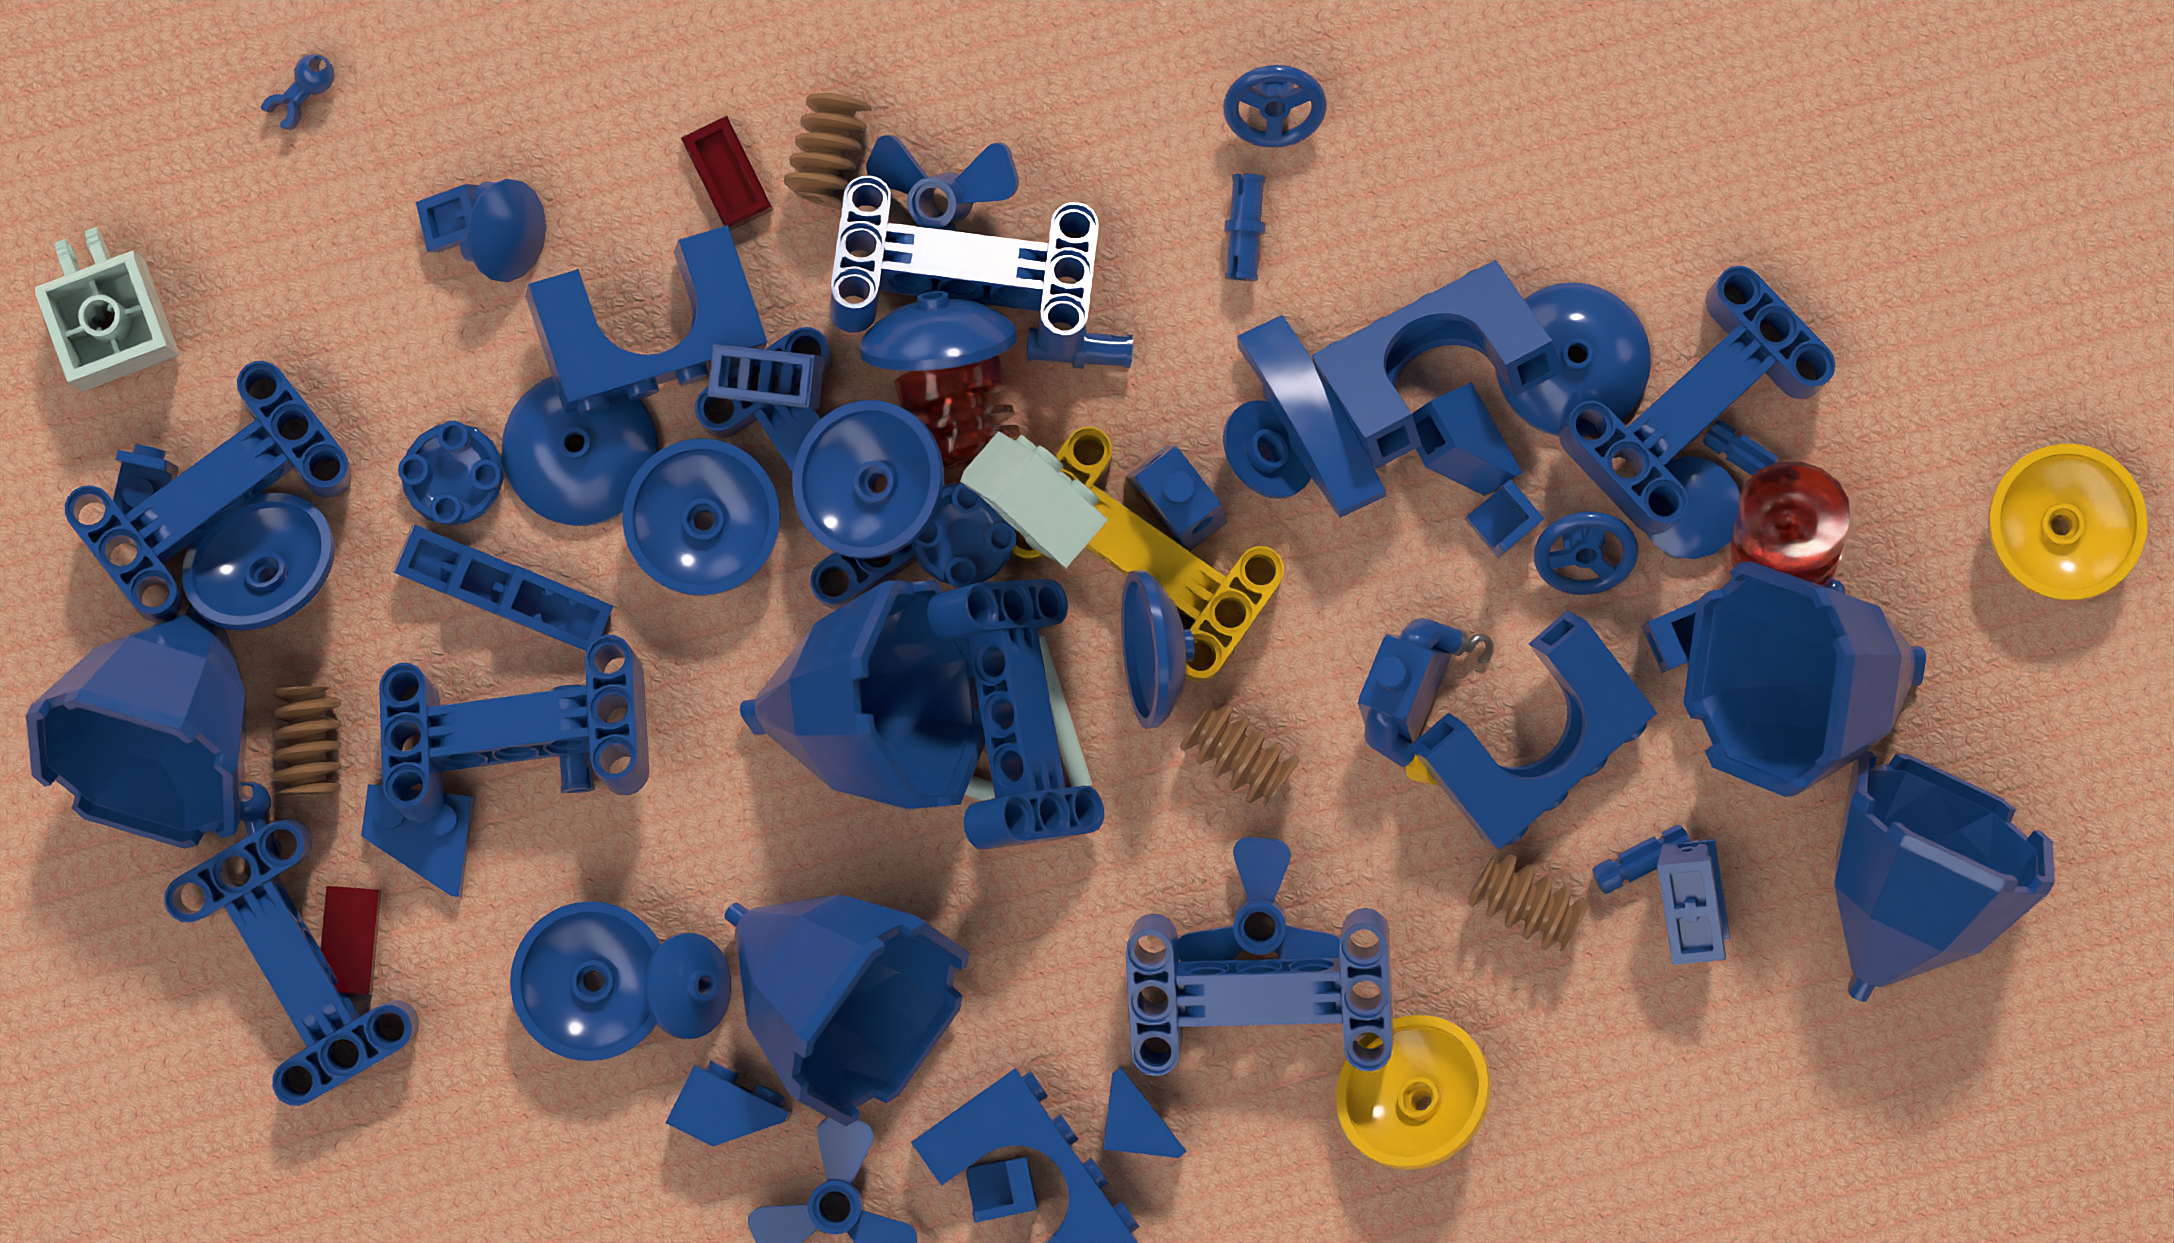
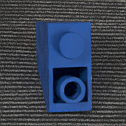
M1472 382L1431 400L1412 413L1422 444L1416 448V451L1426 468L1483 496L1494 492L1509 479L1512 480L1522 474L1519 465Z
M710 1060L707 1068L701 1065L693 1066L665 1123L710 1146H716L786 1122L792 1110L782 1106L786 1099L785 1096L761 1084H757L753 1092L735 1083L739 1075L737 1072Z

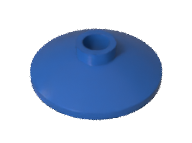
M1258 400L1244 403L1230 414L1223 431L1224 451L1232 470L1247 487L1260 495L1275 499L1294 496L1306 487L1311 476L1290 447L1289 433L1267 401Z
M696 933L676 934L662 942L653 953L647 966L644 989L648 1009L656 1024L673 1037L695 1039L711 1032L724 1017L731 996L730 970L721 950L707 937Z

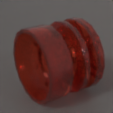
M999 355L963 366L910 371L894 380L900 406L916 417H928L929 422L924 424L938 444L943 467L958 468L970 465L998 431L1013 440H1016L1021 435L1018 425L995 426L1015 416L1013 405H988L987 399L996 396L1007 388Z
M1778 462L1756 472L1745 483L1738 501L1736 522L1730 542L1731 564L1735 568L1740 562H1753L1823 587L1828 585L1833 580L1839 565L1844 546L1843 542L1850 521L1849 498L1839 481L1824 469L1804 462Z

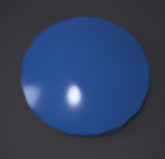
M503 179L498 182H482L475 191V204L469 215L467 233L464 234L460 242V251L466 261L474 262L477 269L489 279L511 282L523 277L536 264L544 247L547 227L544 207L536 192L523 181Z
M447 421L420 434L407 450L406 456L402 458L398 467L403 491L412 508L427 520L447 526L469 523L485 514L498 498L504 479L502 457L494 442L479 429L464 425L458 421Z
M1692 456L1673 459L1664 467L1681 483L1687 492V510L1666 532L1655 535L1646 534L1656 547L1660 548L1671 558L1697 559L1713 555L1731 541L1740 526L1743 505L1738 486L1724 468L1709 459ZM1656 495L1649 496V507L1655 514L1662 517L1670 515V507L1665 499Z
M961 482L943 486L937 511L927 528L912 542V550L921 567L936 580L960 588L984 582L995 576L1010 558L1017 539L1014 528L982 497L968 489Z

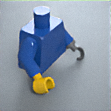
M1419 618L1410 622L1400 635L1386 634L1383 638L1360 693L1358 706L1365 724L1364 737L1368 745L1400 767L1406 766V773L1410 780L1435 786L1439 785L1409 746L1419 737L1452 655L1460 656L1464 652L1471 653L1479 642L1484 641L1485 652L1478 661L1484 664L1490 660L1493 655L1494 644L1486 634L1478 633L1468 639V634L1463 630L1430 619Z

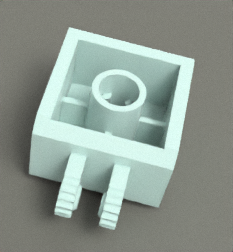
M97 227L85 231L86 244L93 256L95 265L80 270L73 246L69 244L67 239L55 242L54 246L65 276L35 287L36 298L67 383L82 392L180 355L145 259L134 250L111 258L104 238ZM110 311L115 315V319L112 325L104 330L99 325L106 322L104 314Z
M998 431L964 470L961 482L968 489L982 497L1006 522L1025 537V541L1032 548L1065 568L1070 565L1108 521L1094 507L1099 498L1077 479L1072 481L1066 474L1060 471L1064 465L1041 445L1037 448L1022 435L1013 440Z

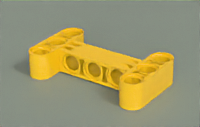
M1084 426L1076 429L1068 437L1055 457L1064 465L1060 471L1066 474L1072 481L1077 479L1099 498L1094 507L1108 519L1085 548L1125 576L1130 571L1145 570L1158 580L1175 603L1178 612L1194 623L1190 628L1194 644L1201 643L1209 646L1215 655L1214 664L1204 671L1194 670L1186 662L1185 678L1193 682H1205L1212 679L1219 673L1279 587L1284 575V564L1281 556L1267 546H1255L1248 549L1239 558L1228 576L1225 577L1097 488V484L1108 470L1112 461L1111 441L1103 430L1096 427ZM1085 440L1097 442L1104 451L1102 459L1094 465L1079 463L1074 456V450L1080 442ZM1016 544L1011 551V555L1023 563H1035L1045 557L1044 554L1035 549L1025 551ZM1264 559L1272 565L1274 579L1268 584L1256 585L1247 578L1245 573L1246 565L1251 560ZM1225 601L1238 603L1245 613L1244 622L1235 628L1222 626L1215 616V609L1220 603Z

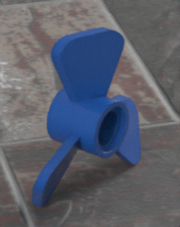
M890 134L877 139L866 163L868 176L880 178L887 184L888 188L908 194L907 205L909 213L913 220L924 228L958 232L955 223L964 220L969 215L973 203L1009 199L1016 193L1019 186V177L1011 150L1002 142L993 143L986 147L960 175L953 172H944L928 177L905 145L896 136ZM936 188L941 189L948 198V208L945 213L939 211L934 204L933 195Z
M1243 837L1234 845V860L1247 899L1236 910L1234 924L1182 934L1178 938L1179 960L1181 962L1234 960L1243 949L1257 955L1275 951L1281 959L1340 958V938L1337 935L1286 925L1285 911L1280 903L1275 900V897L1290 863L1291 852L1285 842L1272 838ZM1255 912L1267 913L1273 918L1275 929L1266 937H1255L1245 927L1247 917Z
M830 1118L824 1119L819 1124L817 1137L827 1181L813 1191L808 1204L758 1207L751 1212L748 1218V1226L756 1243H803L817 1229L827 1234H841L847 1231L853 1243H917L916 1230L910 1224L863 1210V1196L858 1187L853 1184V1181L873 1143L874 1133L869 1124L859 1120L846 1127ZM838 1191L848 1197L851 1210L846 1219L833 1221L825 1216L822 1211V1200L827 1193Z

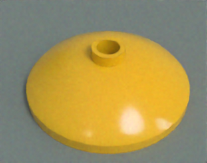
M2080 444L2049 445L2032 451L2019 459L2005 472L1998 482L1989 506V537L1995 555L2002 567L2017 583L2027 590L2054 600L2075 601L2087 599L2116 586L2136 565L2147 537L2148 520L2146 505L2134 478L2125 467L2110 455L2093 447ZM2054 517H2060L2066 522L2067 531L2064 535H2058L2052 530L2051 522Z
M1410 1015L1393 1019L1392 1052L1385 1066L1375 1071H1361L1353 1067L1346 1059L1340 1071L1336 1087L1337 1114L1348 1139L1362 1154L1372 1161L1400 1170L1431 1167L1458 1153L1471 1141L1481 1127L1491 1098V1076L1487 1061L1479 1046L1468 1033L1454 1023L1439 1017ZM1369 1032L1358 1044L1364 1048L1371 1049L1378 1047L1383 1041L1375 1033ZM1426 1097L1431 1098V1103L1425 1110H1417L1420 1100Z

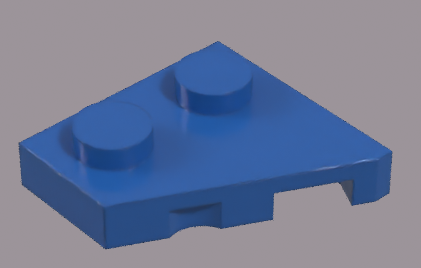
M368 784L361 836L450 896L462 897L475 797L444 793L443 806L439 813L429 821L416 823L405 819L384 795L383 786ZM408 789L404 801L415 799L419 796L421 790Z

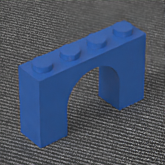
M728 225L678 240L674 249V255L691 303L692 326L689 334L678 345L662 353L644 355L628 352L616 346L604 335L595 319L579 269L528 284L525 297L564 413L578 409L581 416L589 415L609 407V399L628 394L629 400H638L659 392L658 385L677 379L679 385L682 386L703 380L709 376L708 370L711 369L714 344L755 349L765 348L768 341ZM732 357L730 371L740 366V358Z
M1496 260L1468 272L1450 284L1432 293L1423 295L1417 301L1386 317L1377 319L1367 327L1339 341H1335L1326 348L1312 354L1315 365L1336 397L1375 469L1422 445L1412 413L1395 389L1396 380L1402 369L1419 354L1447 345L1473 348L1484 354L1491 361L1515 397L1561 373L1552 339Z
M1569 610L1564 612L1528 643L1562 688L1567 703V720L1563 734L1555 747L1546 756L1532 764L1520 767L1499 765L1470 728L1449 712L1409 746L1477 833L1497 850L1521 839L1526 834L1528 825L1544 811H1549L1559 806L1566 799L1568 790L1582 778L1591 776L1601 770L1607 762V757L1623 743L1630 742L1639 737L1646 729L1647 722L1658 714L1590 624Z
M1014 1068L911 1142L941 1186L995 1149L1013 1145L1036 1149L1047 1155L1059 1167L1065 1178L1069 1194L1068 1209L1062 1224L1043 1243H1138L1132 1232L1140 1227L1122 1201L1115 1206L1109 1201L1102 1191V1188L1107 1186L1109 1182L1092 1157L1083 1163L1071 1145L1079 1140L1061 1114L1054 1119L1048 1114L1041 1104V1101L1046 1099L1048 1094L1031 1070L1022 1076L1018 1069Z

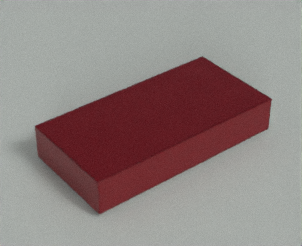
M727 115L681 137L723 225H728L730 231L773 210Z
M326 886L321 952L338 980V983L334 984L338 992L372 995L382 890Z

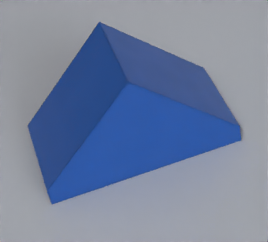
M1119 1067L1114 1071L1111 1078L1103 1148L1105 1150L1179 1158L1186 1153L1185 1148L1123 1069Z

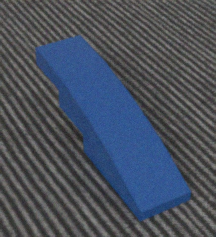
M1281 315L1238 335V349L1262 382L1264 398L1289 433L1290 447L1339 518L1386 497V490L1340 404L1284 316Z
M415 524L411 526L392 573L584 651H587L594 640L601 637L613 605Z

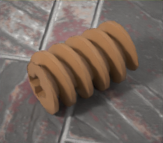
M810 94L807 96L806 105L815 113L805 114L800 120L801 126L810 133H800L795 138V145L805 153H794L790 156V165L798 172L785 175L784 184L803 199L819 205L842 209L843 202L833 196L834 190H846L849 182L838 176L839 171L855 170L856 164L846 158L844 153L845 151L861 150L862 147L859 142L849 136L850 131H865L867 129V124L856 118L855 113L856 111H872V108L865 102L841 94Z
M299 686L280 687L273 690V695L276 698L289 702L288 705L273 711V716L276 719L289 723L288 726L273 732V737L276 740L289 744L288 747L273 753V759L288 765V768L273 774V780L288 786V789L276 794L314 795L330 794L341 790V784L326 779V774L341 769V763L326 758V753L341 748V742L326 737V732L341 727V721L326 716V711L341 706V700L326 695V690L331 689L330 687Z
M1213 701L1183 739L1180 749L1185 752L1199 744L1200 749L1196 761L1200 765L1213 757L1217 758L1213 775L1218 778L1232 770L1233 775L1229 787L1234 791L1246 783L1250 784L1246 801L1251 804L1265 796L1267 798L1265 807L1297 767L1300 758L1293 755L1282 763L1279 762L1283 747L1281 743L1277 742L1264 750L1262 745L1266 732L1263 729L1249 737L1246 736L1250 719L1244 716L1231 724L1229 719L1233 706L1227 703L1215 711L1212 709Z
M1497 850L1477 880L1469 896L1468 905L1473 907L1482 899L1487 898L1489 899L1486 913L1488 917H1493L1504 908L1507 910L1504 924L1506 928H1511L1522 919L1525 921L1523 938L1527 940L1540 930L1543 932L1541 949L1546 951L1558 941L1561 943L1560 951H1562L1583 919L1589 907V900L1581 897L1569 906L1571 889L1563 886L1551 895L1553 883L1551 877L1545 875L1535 884H1532L1535 870L1533 866L1527 864L1517 873H1514L1517 857L1509 853L1499 862H1496Z

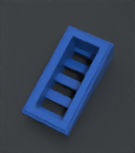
M714 344L708 396L818 409L822 389L824 357ZM732 357L740 358L737 389L729 388ZM754 360H761L758 391L750 390ZM775 362L783 363L779 394L772 393ZM797 365H802L799 396H795Z

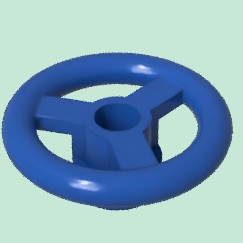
M1285 65L1262 66L1246 72L1230 86L1223 103L1225 120L1238 137L1251 144L1270 148L1293 145L1309 137L1321 125L1327 108L1325 93L1317 80L1298 68ZM1311 100V110L1307 118L1298 126L1282 131V119L1289 115L1290 110ZM1240 101L1260 110V114L1266 119V132L1249 126L1242 119L1239 113Z
M1590 511L1570 514L1553 522L1539 536L1534 549V564L1540 577L1551 587L1574 595L1597 594L1617 586L1632 572L1638 558V542L1628 525L1609 514ZM1606 530L1614 534L1622 544L1623 554L1617 566L1604 557L1603 547ZM1562 536L1564 549L1550 552L1552 545ZM1576 565L1580 568H1590L1600 577L1584 580L1572 579L1561 575L1555 569Z

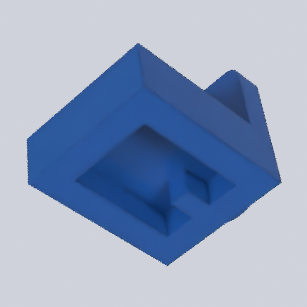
M464 184L416 202L427 252L439 253L460 245L462 237L467 233L469 215L475 204L474 195L479 185Z
M139 444L134 445L133 453L117 450L115 460L121 463L113 501L124 515L177 477L179 467L170 461L164 460L166 451Z

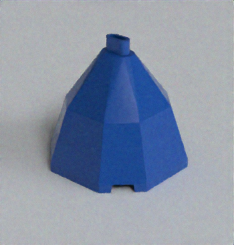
M1740 562L1730 571L1732 576L1730 581L1719 590L1708 591L1697 601L1683 703L1690 719L1702 720L1713 745L1705 750L1712 768L1783 797L1796 796L1856 760L1891 732L1910 687H1917L1923 681L1926 653L1921 646H1910L1878 605L1753 562Z
M894 580L883 582L815 622L761 689L756 699L744 700L740 704L741 717L754 735L768 734V736L831 789L905 809L961 805L986 743L980 708L977 705L975 679L968 639H941L934 633L927 618L929 600L933 595L943 592L935 580L918 582Z
M191 603L186 614L177 615L94 648L31 704L26 714L31 775L45 787L52 785L56 780L72 793L75 798L71 809L84 820L184 849L197 846L203 835L209 832L216 831L215 833L221 838L235 835L240 823L246 748L245 690L227 632L224 628L213 625L203 619Z
M1866 751L1854 760L1836 852L1834 887L1850 966L1854 973L1849 981L1848 992L1853 998L1861 1002H1867L1875 986L1885 987L1979 954L2045 898L2055 884L2053 841L2040 830H2034L2028 837L2011 822L2016 809L2005 799L1909 754L1896 753L1887 765L1875 764L1878 757L1873 752Z
M841 894L757 907L751 910L739 903H733L725 912V919L736 927L735 938L746 1020L749 1029L788 1093L799 1102L845 1127L859 1119L860 1111L857 1107L875 1097L886 1104L901 1094L960 1011L963 995L953 987L956 969L961 971L968 966L970 952L916 915Z

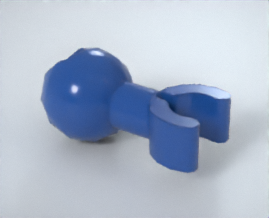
M320 54L306 55L298 60L294 68L295 81L283 95H270L262 103L261 109L269 113H273L279 104H288L287 116L280 123L282 129L292 130L301 119L300 106L311 94H321L331 87L334 81V68L330 61ZM324 60L326 67L319 70L320 62Z
M256 782L243 783V786L249 785L253 790L252 797L246 796L242 791L240 820L244 821L248 836L267 825L265 816L269 813L271 807V797L268 790ZM274 836L273 848L278 855L282 856V845Z

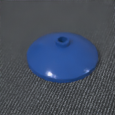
M1584 283L1551 285L1525 298L1524 301L1553 341L1561 373L1515 397L1495 369L1501 392L1513 411L1534 428L1555 436H1559L1560 426L1572 410L1585 401L1601 402L1620 420H1623L1642 397L1647 386L1651 367L1648 338L1644 327L1633 310L1611 292ZM1572 346L1583 348L1586 353L1585 361L1582 363L1572 362L1568 357V349ZM1576 421V429L1582 437L1598 434L1596 427L1590 421Z
M932 291L918 295L917 302L896 308L870 327L860 340L859 349L861 359L875 367L905 371L935 370L972 364L997 356L1015 344L1017 335L1015 324L1002 313L973 300L949 298L947 292Z
M552 376L534 385L519 399L512 409L503 432V465L515 493L537 514L564 525H596L623 514L624 499L633 477L640 467L658 452V439L654 422L640 399L629 400L628 394L609 399L610 406L606 409L581 416L578 409L564 413ZM573 435H581L585 440L583 449L576 453L569 452L566 446L568 439Z
M862 400L848 403L834 409L820 419L802 442L795 459L792 474L795 506L802 523L809 533L830 550L860 559H873L893 554L917 539L933 519L941 500L944 485V468L941 452L927 426L906 409L878 400ZM881 476H885L887 486L883 492L877 493L875 489L876 481Z
M689 439L661 449L651 456L637 471L624 499L622 514L623 530L632 556L644 572L654 581L682 594L693 596L716 595L741 586L765 565L778 538L780 505L771 479L762 466L748 453L732 444L719 440ZM708 512L714 516V524L708 530H699L696 527V518L699 514Z
M285 493L259 494L190 544L182 568L184 592L196 612L203 619L218 627L245 631L274 625L301 610L324 585L331 571L335 555V541L332 529L320 510L301 497Z
M1145 570L1130 571L1126 577L1122 595L1121 632L1125 673L1132 706L1139 723L1145 729L1158 728L1171 714L1183 689L1186 661H1193L1194 639L1190 629H1183L1175 603L1158 580Z
M578 902L568 904L548 913L526 933L518 946L512 963L510 975L511 996L515 1011L522 1025L543 1047L569 1059L581 1061L604 1060L631 1050L640 1044L657 1025L646 1003L644 984L648 963L655 950L661 944L659 939L639 917L624 908L608 903ZM592 971H598L604 978L602 988L595 992L589 990L585 983L587 975Z

